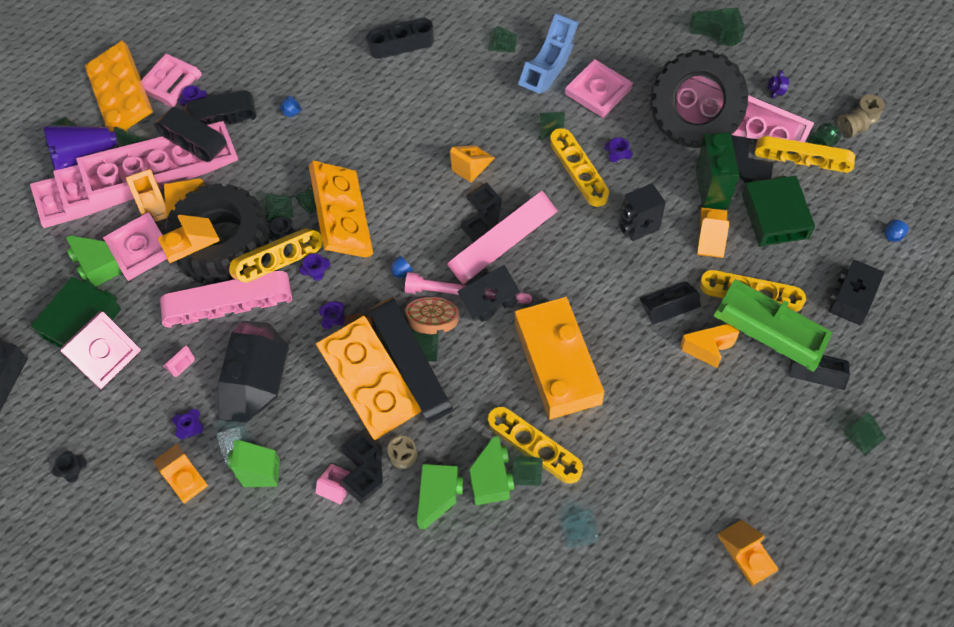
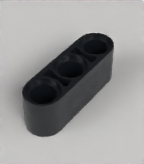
M419 18L373 29L367 34L369 54L373 58L382 59L428 48L434 43L433 23L427 18Z
M244 90L194 100L184 106L185 113L206 125L221 121L224 124L233 125L242 123L243 120H254L256 118L253 95Z
M171 107L154 123L155 129L162 137L205 162L210 163L227 146V141L221 133L176 107Z

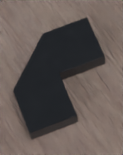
M731 135L739 177L746 183L754 180L771 179L773 162L748 158L751 138Z
M487 182L467 194V199L479 213L462 223L461 229L473 243L494 228L499 221L502 199Z
M361 430L341 446V452L358 467L344 477L340 485L360 504L378 491L383 483L382 447Z

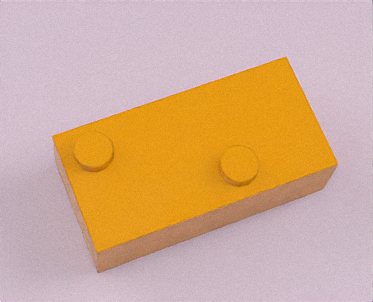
M567 297L515 311V328L549 420L601 405L604 389Z

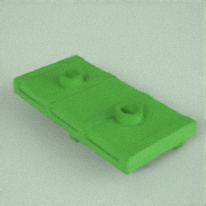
M734 279L713 316L744 332L749 337H753L771 347L776 352L807 367L812 372L818 367L833 333L788 308L789 302L784 300L780 304L737 279Z

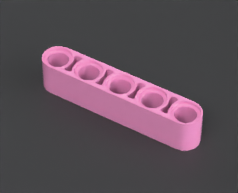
M543 191L539 192L447 263L448 267L464 285L473 276L477 275L491 262L495 261L558 211Z
M273 271L246 283L235 279L165 294L160 298L162 325L170 328L174 324L182 323V325L198 322V319L208 317V319L223 317L225 316L224 314L230 312L237 314L251 311V308L260 306L265 308L275 306L278 302L283 301L289 303L292 300L289 276L284 271Z

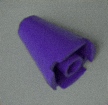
M48 125L43 127L54 171L78 165L76 158L111 150L113 146L117 145L114 131L109 132L108 127Z

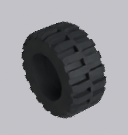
M691 50L690 53L684 54L683 52L677 55V58L674 60H669L664 65V69L658 72L650 92V108L652 109L655 123L670 140L682 146L701 148L704 134L731 132L732 135L739 128L748 106V89L745 77L740 72L739 67L731 62L727 56L714 53L712 50ZM695 76H706L716 81L721 87L724 97L723 105L718 115L712 120L701 124L691 123L683 119L675 105L676 93L681 84Z
M213 184V187L208 188L205 185L199 187V190L194 193L193 191L187 193L184 200L180 199L174 205L176 209L170 211L167 217L169 222H166L164 230L167 234L182 227L178 215L209 218L212 226L224 222L235 223L240 226L237 233L228 241L215 246H207L176 260V263L186 276H192L193 280L199 283H203L206 280L208 285L216 284L217 281L225 282L234 279L229 273L232 260L269 244V239L271 238L268 223L258 200L245 189L240 188L238 190L237 186L229 184L226 187H223L222 184ZM266 254L262 256L261 264L265 260ZM243 264V269L240 271V273L244 274V269L250 266H246Z

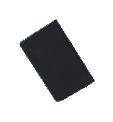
M687 281L639 299L653 325L701 307L699 292Z
M823 355L818 367L812 372L807 367L792 360L789 377L845 390L850 378L849 361Z

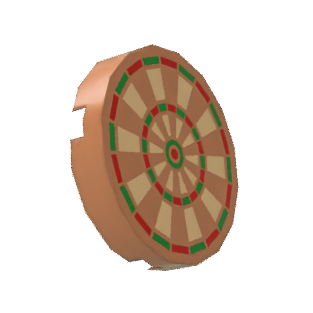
M424 297L414 300L407 305L405 319L408 321V326L419 333L437 334V330L444 329V332H448L456 327L459 321V310L453 302L444 298Z

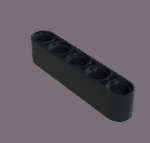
M392 296L369 308L381 335L427 422L431 424L453 412L454 409L394 297Z

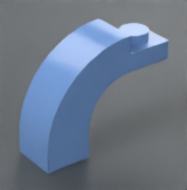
M555 13L541 51L533 60L525 62L518 85L539 94L550 88L569 58L574 45L572 40L579 21Z

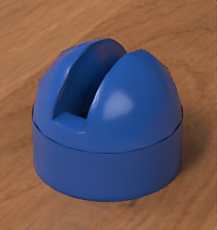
M288 96L281 103L280 109L286 117L296 116L302 111L301 106L292 96Z
M892 219L885 227V236L891 242H899L905 238L909 227L901 220Z
M400 255L391 263L390 270L393 276L397 278H405L408 272H413L411 266Z

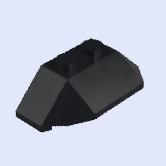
M243 321L231 332L218 381L219 420L246 423L278 397L289 346L269 323Z

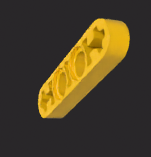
M562 128L554 130L551 134L550 145L586 201L596 207L606 204L609 197V189L572 133ZM557 138L566 139V149H564V144L561 141H557ZM569 155H576L580 160L573 163L569 162L566 158ZM581 173H588L592 178L583 181L578 176ZM593 185H594L595 191H596L598 194L602 193V197H601V198H599L597 195L593 196V188H592Z
M770 136L761 137L756 141L755 155L760 158L783 162L789 160L794 161L795 164L810 166V164L820 166L819 168L846 173L854 169L855 154L850 150ZM793 151V152H797V153H796V154H789V153H787V152ZM812 156H821L823 158H813Z
M309 228L299 230L236 257L230 263L229 273L238 281L250 282L316 253L322 246V236L318 231ZM291 243L292 253L285 257L283 254L284 247ZM265 253H269L271 256L269 264L262 266V256ZM243 264L246 266H250L244 269V274L240 273V271L243 269Z
M716 270L706 271L700 281V288L705 294L724 298L734 279H737L757 291H770L773 295L771 299L777 301L779 292H782V298L777 302L780 304L784 300L789 302L787 307L795 312L800 311L806 301L804 291L798 287ZM710 279H715V287L710 286ZM728 281L726 290H723L724 282ZM790 295L795 296V300H797L795 304L790 303Z
M505 407L494 408L489 413L488 425L492 432L559 480L572 484L581 478L583 465L572 453ZM506 416V423L513 427L510 435L507 434L509 427L505 424L495 425V417L501 418ZM520 431H526L532 438L528 443H519L515 438L516 434ZM543 447H549L554 451V456L549 460H544L539 457L538 451ZM559 455L563 456L561 462L568 467L571 464L575 465L574 471L576 474L571 472L568 475L564 474L565 468L560 463L557 464L556 468L553 467Z

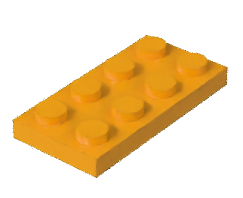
M120 41L85 65L109 132L114 131L115 136L121 134L153 113L131 52L125 42Z

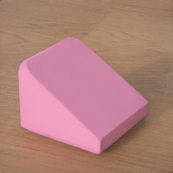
M185 346L166 362L163 367L174 377H177L195 361V358L190 349Z
M330 464L317 480L316 494L341 504L347 494V491L340 486L341 480L351 472Z

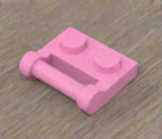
M165 54L143 78L142 84L148 96L162 102L166 106L175 107L178 103L177 99L182 95V90L190 86L194 80L197 81L201 77V72L196 67ZM182 73L186 74L170 94L166 93Z

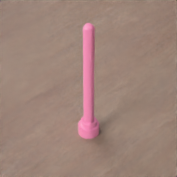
M408 272L405 282V293L416 294V292L427 290L459 295L457 291L467 285L425 280L424 277L419 276V273ZM490 289L485 291L486 296L484 298L496 300L497 290L495 292H491ZM521 293L517 297V303L529 304L532 301V296L528 293Z

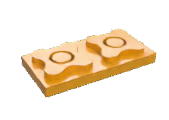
M313 160L309 164V171L324 250L360 257H370L373 254L357 172Z
M365 315L316 343L318 350L373 440L378 439L422 412Z

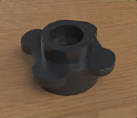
M278 217L269 223L268 226L273 235L272 241L296 232L292 228L293 222L291 218Z
M66 451L56 459L52 473L55 477L61 476L66 478L67 482L74 483L78 480V474L81 469L87 466V460L84 457H76L71 451Z

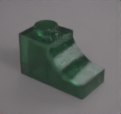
M738 7L692 13L689 27L691 35L709 36L716 40L718 45L734 46L742 43L745 25Z

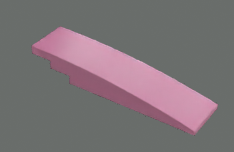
M221 121L208 125L221 133L227 141V146L210 163L201 160L164 137H158L76 158L78 165L53 171L55 178L30 184L43 228L78 219L134 199L126 177L151 169L160 188L163 189L164 184L186 181L237 161L238 157L224 122Z

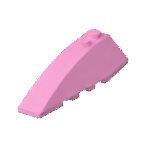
M703 76L689 78L681 84L676 93V109L679 115L688 122L695 124L706 123L715 118L720 112L724 100L723 92L719 84ZM749 96L745 117L739 128L732 135L752 139L770 136L805 142L814 123Z

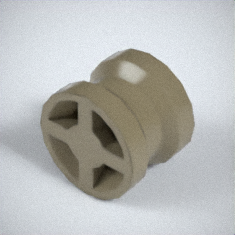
M871 94L863 96L857 108L864 110L869 118V124H874L879 120L885 104L880 97Z
M857 108L852 110L850 114L839 116L837 125L846 138H851L857 132L863 133L869 129V118L864 110Z
M400 435L394 437L389 442L387 452L390 462L394 467L407 469L415 464L417 451L415 443L410 437Z

